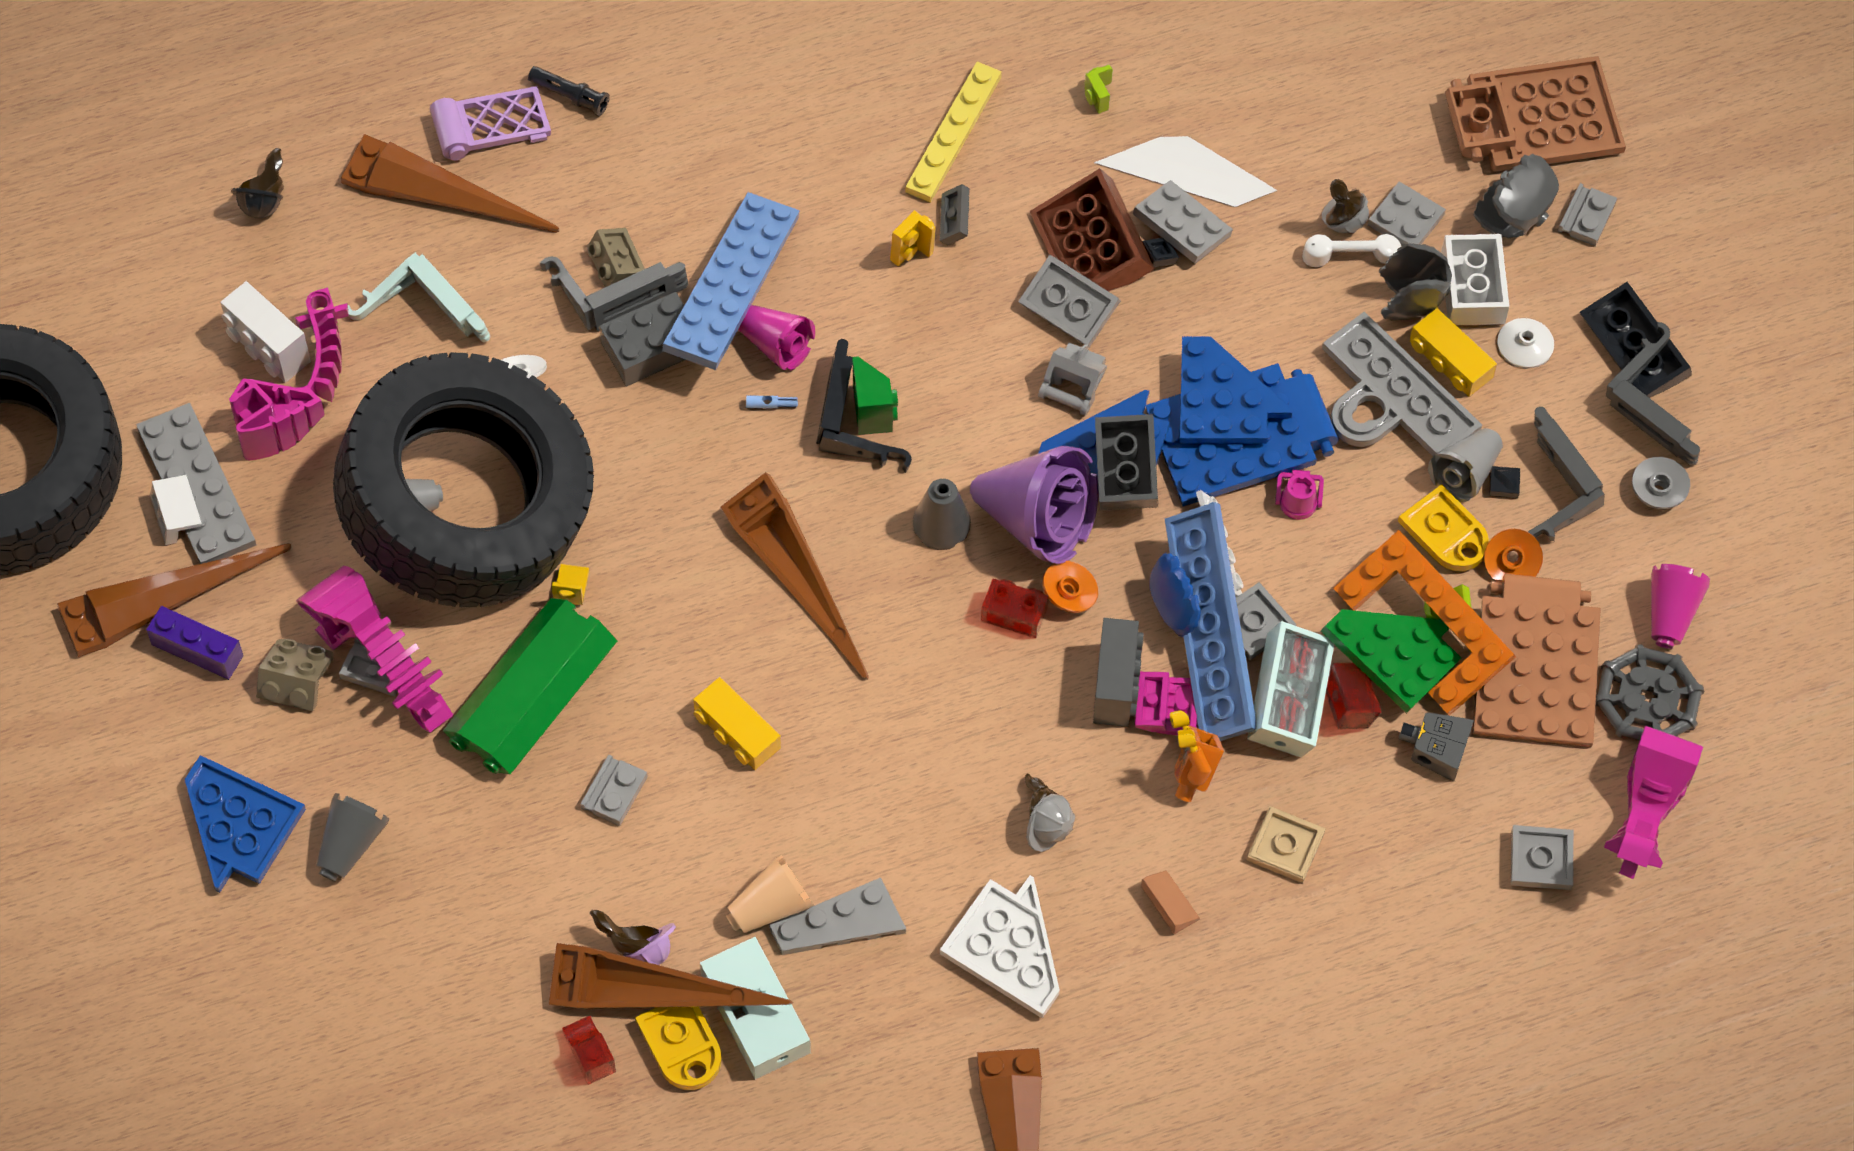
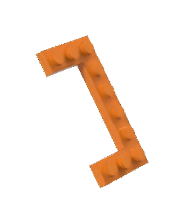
M1398 530L1333 589L1352 610H1357L1391 578L1399 573L1472 652L1470 656L1428 692L1450 716L1516 656L1401 531Z

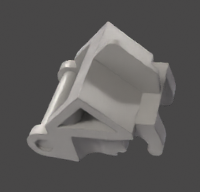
M1068 343L1066 349L1059 347L1051 356L1038 397L1042 399L1048 397L1080 410V414L1086 416L1095 400V391L1107 369L1105 357L1089 351L1088 344L1079 347ZM1064 379L1082 386V394L1086 398L1085 400L1051 386L1052 384L1061 385Z

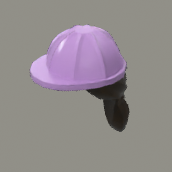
M599 910L590 911L589 914L592 916L596 927L607 934V937L611 938L613 945L623 956L657 965L662 964L667 959L670 953L668 935L676 928L674 923L659 929L645 925L619 927L604 912Z

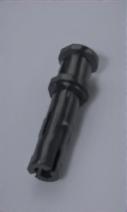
M533 66L528 74L529 81L571 99L572 103L577 107L584 106L593 110L597 116H601L605 112L609 103L610 95L607 92L600 93L589 88V85L586 83L576 84L537 66Z

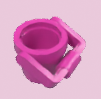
M1292 470V473H1280L1277 476L1275 505H1280L1283 513L1292 519L1302 520L1312 516L1316 511V507L1322 508L1323 477L1310 474V471ZM1282 478L1289 479L1281 494ZM1314 481H1319L1318 498L1316 494V484Z

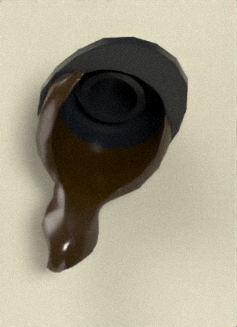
M280 148L273 149L267 155L265 170L261 175L243 182L239 188L231 189V193L236 195L238 206L249 217L266 218L277 210L280 201L283 200L281 192L284 189L282 178L279 176V171L283 164L282 150Z

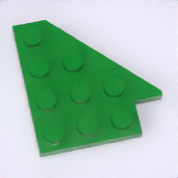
M1342 609L1321 630L1341 652L1406 714L1462 659L1441 638L1449 630L1448 626L1441 619Z

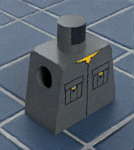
M1425 713L1421 728L1404 722L1398 739L1415 744L1411 757L1413 762L1451 781H1455L1474 720Z

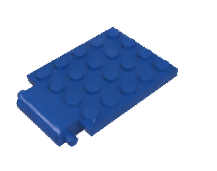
M1278 363L1251 372L1292 408V418H1267V444H1180L1181 394L1146 405L1147 414H1153V417L1170 421L1161 452L1182 507L1199 502L1196 492L1200 490L1210 497L1219 496L1275 478L1282 472L1291 473L1292 470H1301L1313 466L1317 461L1314 451L1321 449L1324 457L1334 454L1332 446L1336 445L1339 439L1313 375L1303 374L1301 369H1296L1291 372L1292 378L1285 380Z

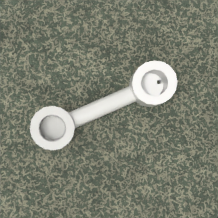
M1317 234L1306 241L1302 258L1308 266L1321 267L1328 263L1332 252H1373L1378 261L1386 264V261L1389 260L1393 253L1397 252L1401 244L1397 238L1389 234H1382L1376 240L1332 241L1325 235Z

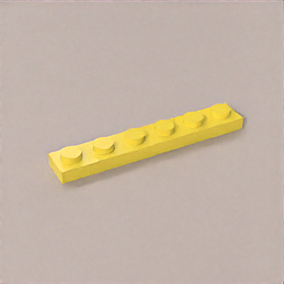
M976 62L907 183L906 193L931 203L998 85L1002 71Z

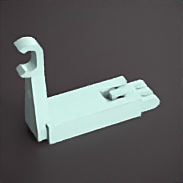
M416 252L408 257L371 293L363 290L362 295L367 302L362 307L353 311L350 305H348V316L353 320H361L416 280L467 337L474 333L482 342H487L490 339V333L483 320L423 254L418 256Z

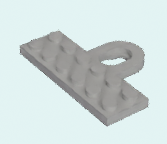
M1365 312L1361 313L1323 342L1322 349L1358 383L1336 401L1332 410L1331 422L1337 436L1345 443L1353 446H1369L1378 442L1397 426L1401 425L1434 456L1437 452L1482 429V424ZM1365 401L1376 402L1384 411L1381 418L1368 420L1365 423H1357L1352 418V414L1357 410V406Z

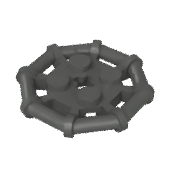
M1640 644L1635 645L1634 649L1611 661H1605L1601 665L1602 675L1595 706L1600 707L1616 730L1615 734L1620 738L1626 736L1640 740L1644 729L1631 726L1632 723L1646 725L1673 736H1678L1687 730L1695 729L1698 725L1696 718L1701 695L1705 691L1703 685L1697 682L1684 664L1681 655L1678 653L1672 655L1648 649ZM1646 660L1667 665L1664 671L1646 666ZM1636 661L1637 667L1633 668L1630 673L1624 674L1620 670ZM1674 670L1686 687L1679 688L1677 686V681L1672 676ZM1612 680L1620 683L1618 694H1610ZM1649 691L1656 698H1652L1651 702L1645 701V696L1641 695V693ZM1679 699H1688L1685 713L1677 710ZM1618 705L1620 709L1623 707L1626 712L1624 720L1613 706ZM1666 719H1673L1676 722L1664 730L1660 727L1662 721Z

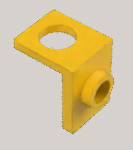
M560 564L557 582H552L553 598L566 599L572 604L583 605L589 568Z

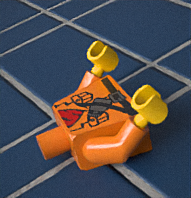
M1179 710L1169 714L1172 728L1182 727V730L1178 731L1179 747L1182 749L1174 769L1175 777L1179 783L1175 796L1183 801L1191 802L1196 789L1202 792L1207 791L1224 749L1218 735L1189 726L1188 715L1184 711Z

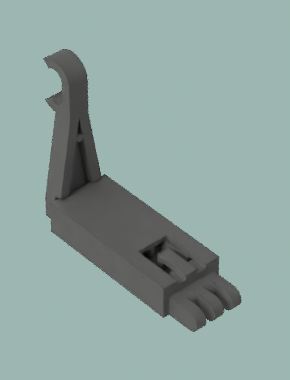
M551 256L544 258L540 262L541 270L547 271L550 268L557 269L559 273L552 275L550 279L552 286L561 285L587 330L595 327L597 331H600V325L688 287L684 263L678 262L665 268L659 262L586 296L559 258Z
M1657 322V332L1663 334L1662 338L1655 344L1650 343L1648 339H1642L1641 345L1643 350L1607 385L1606 397L1611 400V407L1676 457L1678 456L1688 465L1694 466L1698 463L1700 447L1690 440L1692 430L1632 385L1634 380L1669 341V327L1662 322Z
M1537 407L1534 416V425L1539 432L1537 443L1578 497V499L1528 531L1535 538L1545 534L1549 537V541L1555 542V532L1603 507L1605 494L1602 491V482L1554 418L1550 416L1544 407Z

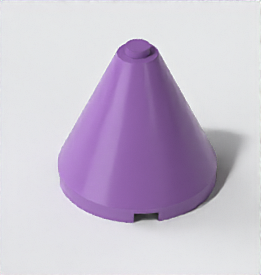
M1060 446L978 475L970 485V493L974 502L1036 557L1047 562L1064 563L1077 554L1076 551L1072 550L1078 541L1086 542L1092 530L1098 507L1099 486L1097 474L1090 473L1088 463L1093 461L1088 453L1080 448Z

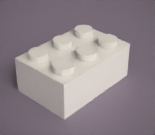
M1501 234L1445 235L1441 253L1447 258L1452 272L1450 291L1445 297L1447 317L1455 325L1505 324L1509 310V298Z
M247 281L220 302L223 310L222 318L227 325L226 333L235 343L240 341L251 358L262 361L267 372L274 378L278 376L286 383L311 362L304 332Z

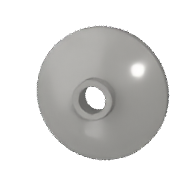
M1652 457L1644 460L1636 467L1632 476V487L1636 496L1644 504L1656 509H1670L1680 505L1686 499L1690 490V479L1686 470L1676 461L1665 457ZM1655 486H1662L1664 490L1657 489Z

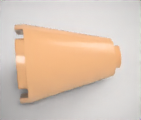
M780 855L728 906L730 913L726 917L735 931L741 928L746 933L808 910L814 904L808 899L809 896L787 865L785 859Z

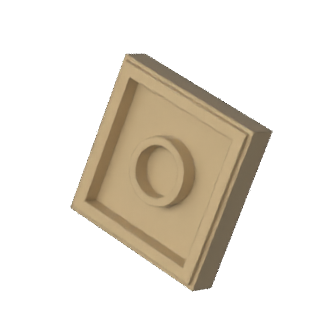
M1269 806L1247 856V861L1303 883L1326 828Z

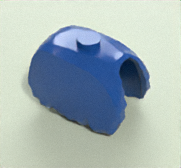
M1164 553L1157 560L1150 574V591L1164 622L1178 636L1184 637V635L1192 633L1194 628L1198 626L1201 618V608L1198 596L1193 595V586L1190 584V578L1179 567L1180 561L1178 557L1173 556L1171 553Z

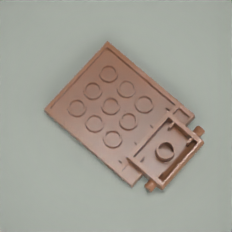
M1599 56L1469 74L1467 78L1468 85L1463 86L1461 79H1454L1450 82L1451 88L1445 91V97L1462 156L1472 158L1474 163L1481 162L1484 156H1488L1493 172L1513 169V167L1520 165V159L1524 155L1535 154L1541 156L1548 164L1620 154L1624 153L1626 149Z
M1503 574L1502 582L1491 581L1490 593L1501 594V597L1483 596L1480 618L1515 654L1516 658L1475 693L1473 735L1592 747L1594 742L1601 608L1580 606V602H1591V591L1581 590V581Z

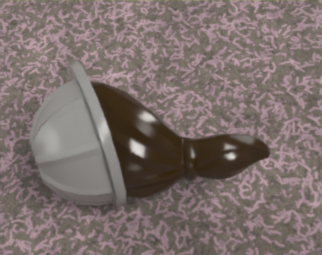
M1334 179L1330 184V193L1333 199L1324 207L1322 220L1327 227L1338 233H1355L1368 220V200L1364 194L1360 193L1359 189L1355 188L1352 191H1348L1343 180Z
M1027 773L1025 775L1026 786L1034 791L1029 805L1030 820L1026 838L1032 849L1043 852L1049 850L1057 842L1063 841L1073 831L1075 814L1064 796L1049 789L1041 779L1032 777Z

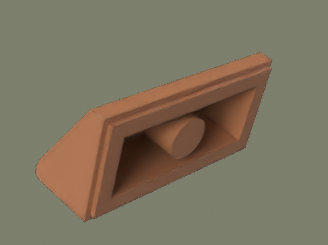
M1167 870L1142 879V889L1173 934L1200 920Z

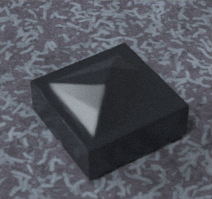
M1164 238L1144 240L1142 242L1154 267L1177 263L1179 257L1176 251Z
M1492 466L1490 470L1489 496L1519 498L1520 468Z

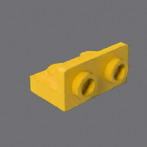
M914 210L892 232L891 262L899 267L905 260H911L917 250L927 257L933 254L936 227L930 218L925 215L921 216Z

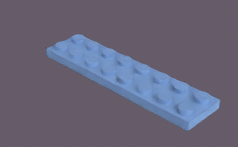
M750 192L746 194L665 339L662 351L713 370L717 369L795 226L800 210Z
M1212 502L1165 519L1170 553L1178 557L1180 561L1179 567L1190 578V584L1193 586V595L1198 596L1201 608V618L1198 626L1194 628L1192 633L1184 635L1198 728L1218 735L1220 741L1254 731L1256 729V716L1221 507L1219 503Z

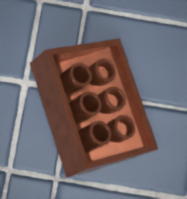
M1100 168L1030 210V214L1049 255H1052L1107 291L1131 284L1155 269L1114 180Z

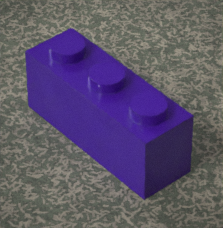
M163 606L159 608L146 629L152 646L228 680L244 656L239 640Z

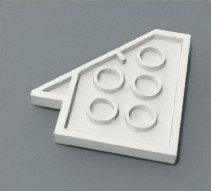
M1030 875L1016 895L990 879L941 947L940 955L1043 1018L1058 997L1060 990L1034 877Z

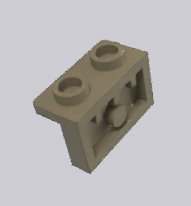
M626 228L596 230L587 248L588 254L598 271V276L605 287L645 269Z

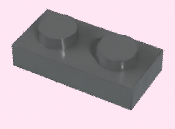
M963 184L942 193L940 242L947 246L968 236L970 188Z

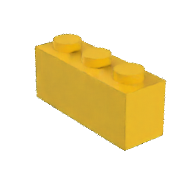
M1438 308L1413 326L1409 342H1411L1414 350L1426 356L1431 361L1432 366L1438 372H1443L1457 390L1463 391L1470 397L1493 379L1497 363Z
M721 677L717 678L693 699V714L695 718L704 726L708 724L714 730L717 740L723 745L728 744L734 750L736 758L743 765L749 764L756 770L781 749V735Z

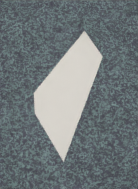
M1188 136L1158 137L1094 162L1163 185L1171 180L1186 192L1233 207L1277 191Z

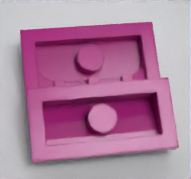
M1140 671L1135 727L1146 731L1178 736V731L1182 730V727L1173 729L1169 714L1181 710L1188 715L1189 726L1197 728L1198 722L1191 679L1170 677L1169 672Z

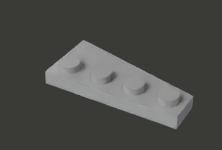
M880 877L817 904L808 910L770 924V931L782 955L821 949L822 946L838 943V945L849 944L853 940L881 938V935L893 933L895 935L906 934V927Z

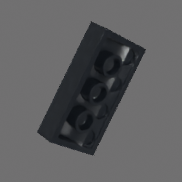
M1628 281L1580 311V315L1621 371L1643 350L1641 345L1642 339H1648L1650 343L1655 344L1663 336L1661 332H1657L1656 319ZM1669 338L1668 343L1652 359L1632 385L1650 398L1692 376L1691 367Z

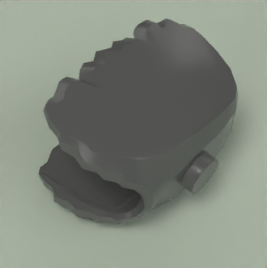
M1535 154L1524 155L1520 159V165L1513 167L1509 172L1504 171L1500 175V180L1494 182L1487 189V192L1483 195V201L1479 200L1477 202L1473 215L1481 224V227L1491 234H1501L1502 237L1508 239L1523 236L1533 225L1539 227L1549 217L1546 211L1552 205L1559 190L1557 176L1541 156Z
M1406 244L1399 247L1397 252L1393 253L1389 260L1386 261V265L1379 269L1380 276L1384 278L1388 287L1396 293L1390 299V302H1387V307L1381 310V314L1385 319L1397 321L1423 317L1434 311L1449 294L1452 272L1447 258L1435 247L1426 244Z

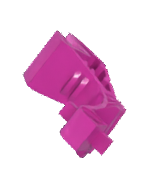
M328 287L310 293L306 299L308 314L295 317L296 324L300 329L312 326L316 339L315 367L308 385L304 387H289L243 378L229 398L243 457L248 461L267 458L279 454L280 450L284 452L295 446L296 441H301L309 432V427H314L325 415L322 400L319 397L330 402L334 398V388L338 386L339 373L341 374L342 349L337 319L347 317L349 309L347 303L334 307ZM324 307L322 310H316L317 308Z
M343 565L296 600L298 605L320 624L315 631L332 650H335L350 638H357L369 652L367 656L370 660L374 659L381 669L377 671V674L380 677L385 674L390 680L385 687L387 692L391 693L395 689L399 695L393 701V706L398 709L405 704L416 722L424 730L430 733L453 716L441 694L430 688V685L443 675L442 671L437 669L425 676L422 675L420 671L429 665L431 660L426 656L416 663L413 662L410 655L418 650L419 647L415 643L406 650L403 648L399 640L405 636L404 632L400 630L393 634L388 628L391 624L390 619L387 616L382 620L380 619L381 613L373 596L368 590L363 576L357 571Z
M1645 725L1627 774L1628 818L1624 821L1622 827L1618 829L1617 834L1613 835L1612 839L1606 841L1604 848L1617 853L1616 857L1624 859L1619 874L1634 879L1638 865L1646 868L1647 865L1657 868L1662 867L1663 862L1659 857L1658 827L1685 796L1703 750L1701 745Z

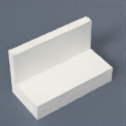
M186 475L152 481L150 497L165 545L177 543L178 531L201 527L202 523Z

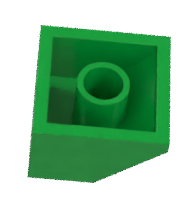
M859 356L852 357L853 393L858 435L893 432V421H898L897 389L891 390L890 378Z

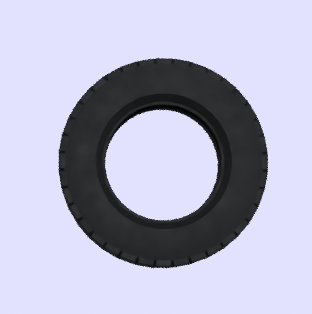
M0 324V403L18 404L37 410L48 417L57 427L56 444L45 466L27 483L14 490L0 494V575H8V570H11L12 574L30 570L29 565L31 564L33 568L49 563V557H52L53 560L69 552L67 546L73 549L86 538L85 533L89 535L100 523L99 518L103 519L111 506L110 502H113L120 482L122 441L109 397L100 378L90 364L76 350H73L71 346L60 339L57 340L54 336L42 331L38 333L36 329L19 326L18 329L16 325Z
M451 352L449 356L447 353L432 354L429 357L423 356L411 360L409 363L406 362L378 380L363 397L342 439L335 461L333 478L334 502L336 503L335 507L339 521L342 522L341 526L348 540H352L351 545L360 557L365 556L364 561L376 573L381 570L379 576L393 586L396 583H400L398 589L412 596L417 592V598L435 603L437 598L438 604L456 607L458 603L459 607H477L479 604L480 607H485L516 599L518 596L520 597L537 587L557 568L566 556L587 516L593 494L594 469L592 456H590L591 451L577 419L573 420L574 414L565 402L560 404L562 399L550 387L545 391L546 384L533 375L527 378L528 372L515 365L509 369L508 362L492 358L491 362H489V356L473 353L468 358V353ZM456 432L479 438L498 449L515 468L524 489V511L516 518L493 527L471 528L448 522L425 508L410 490L402 470V450L413 441L434 433Z

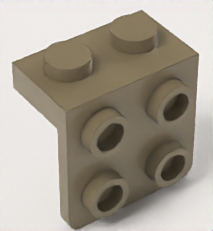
M292 639L277 640L258 668L256 698L314 711L317 706L319 680L333 660V652L321 646H310L298 643Z

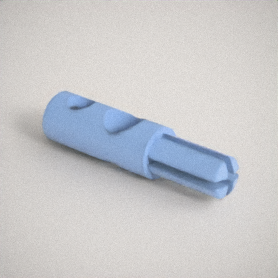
M746 395V408L798 406L797 397ZM770 400L771 403L765 404L764 401Z

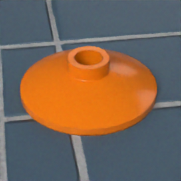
M1516 528L1506 529L1494 535L1488 542L1484 552L1486 570L1496 582H1502L1503 574L1536 577L1543 563V552L1537 539L1529 532ZM1509 552H1517L1518 557L1515 561L1507 559Z
M1072 561L1053 563L1044 573L1042 581L1044 592L1056 607L1070 613H1082L1089 610L1095 604L1098 598V585L1093 575L1082 565Z

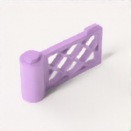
M537 86L461 101L442 98L433 102L429 108L443 155L451 160H460L471 150L529 139L531 143L547 140V136L551 135V129ZM532 96L535 103L531 109L519 104L522 98ZM502 102L509 107L502 114L492 109L493 105ZM475 107L482 112L475 119L467 115L465 109ZM513 109L525 114L520 123L508 117ZM487 114L499 120L493 128L482 123ZM530 118L541 122L542 128L531 129L525 125ZM503 123L516 128L511 134H504L498 130ZM476 128L489 133L486 138L474 140L472 134Z

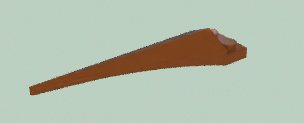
M366 134L363 135L341 177L342 184L367 194L431 203L493 216L554 233L559 232V227L392 142L386 143Z
M765 472L720 506L734 530L799 601L863 678L869 679V675L787 498L783 496L771 475Z
M291 544L278 545L85 591L86 594L57 603L58 610L77 657L105 649L149 623L161 606L172 610L226 580L289 551Z
M556 944L549 1005L581 1009L760 1006L791 1005L793 1003L789 999L592 947Z
M1039 1048L977 1052L979 1086L995 1151H1039L1042 1091Z

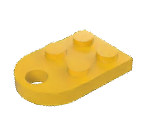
M1442 484L1399 516V524L1443 567L1453 571H1467L1477 567L1484 560L1485 548L1489 542L1486 529ZM1472 548L1477 555L1473 558H1468L1462 554L1461 550Z
M658 1007L635 1017L636 1023L664 1078L670 1084L683 1090H696L707 1086L716 1078L721 1067V1050L699 1007ZM694 1065H700L705 1068L706 1072L701 1078H693L688 1074L689 1069Z

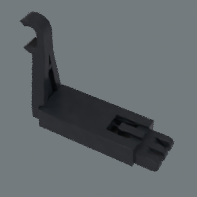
M839 339L833 354L816 440V444H819L818 450L834 454L879 460L880 467L886 465L887 457L901 459L904 462L902 469L906 473L912 461L908 451L844 432L839 434L852 368V357L847 356L848 341Z

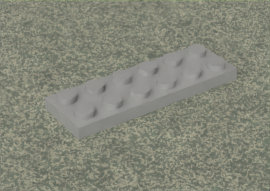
M187 403L136 424L160 478L167 479L183 475L187 476L202 525L201 527L185 529V532L200 564L228 558L256 546L255 538L191 404Z

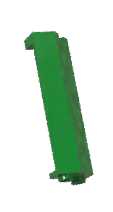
M551 598L443 729L450 738L449 743L460 752H476L484 760L482 763L484 767L490 772L510 775L618 640L598 619L591 615L588 619L579 615L575 611L576 605L566 599Z

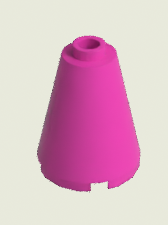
M751 305L738 329L773 363L783 370H786L785 368L793 370L798 367L811 350V348L807 347L810 338L815 339V325L807 317Z
M1661 564L1660 569H1657L1656 565L1653 566L1651 572V638L1656 641L1657 646L1673 649L1674 645L1681 644L1709 588L1710 578L1706 574L1702 573L1700 578L1693 575L1694 569L1675 564Z

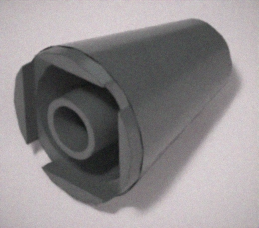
M948 479L933 481L913 515L914 533L917 534L922 543L927 547L936 550H947L955 547V544L960 541L963 542L970 530V515L956 485Z
M335 793L331 800L316 864L321 869L319 874L332 881H336L337 877L344 879L386 827L389 818L383 815L382 819H379L375 816L376 809L348 796H345L344 800L341 801L340 794Z

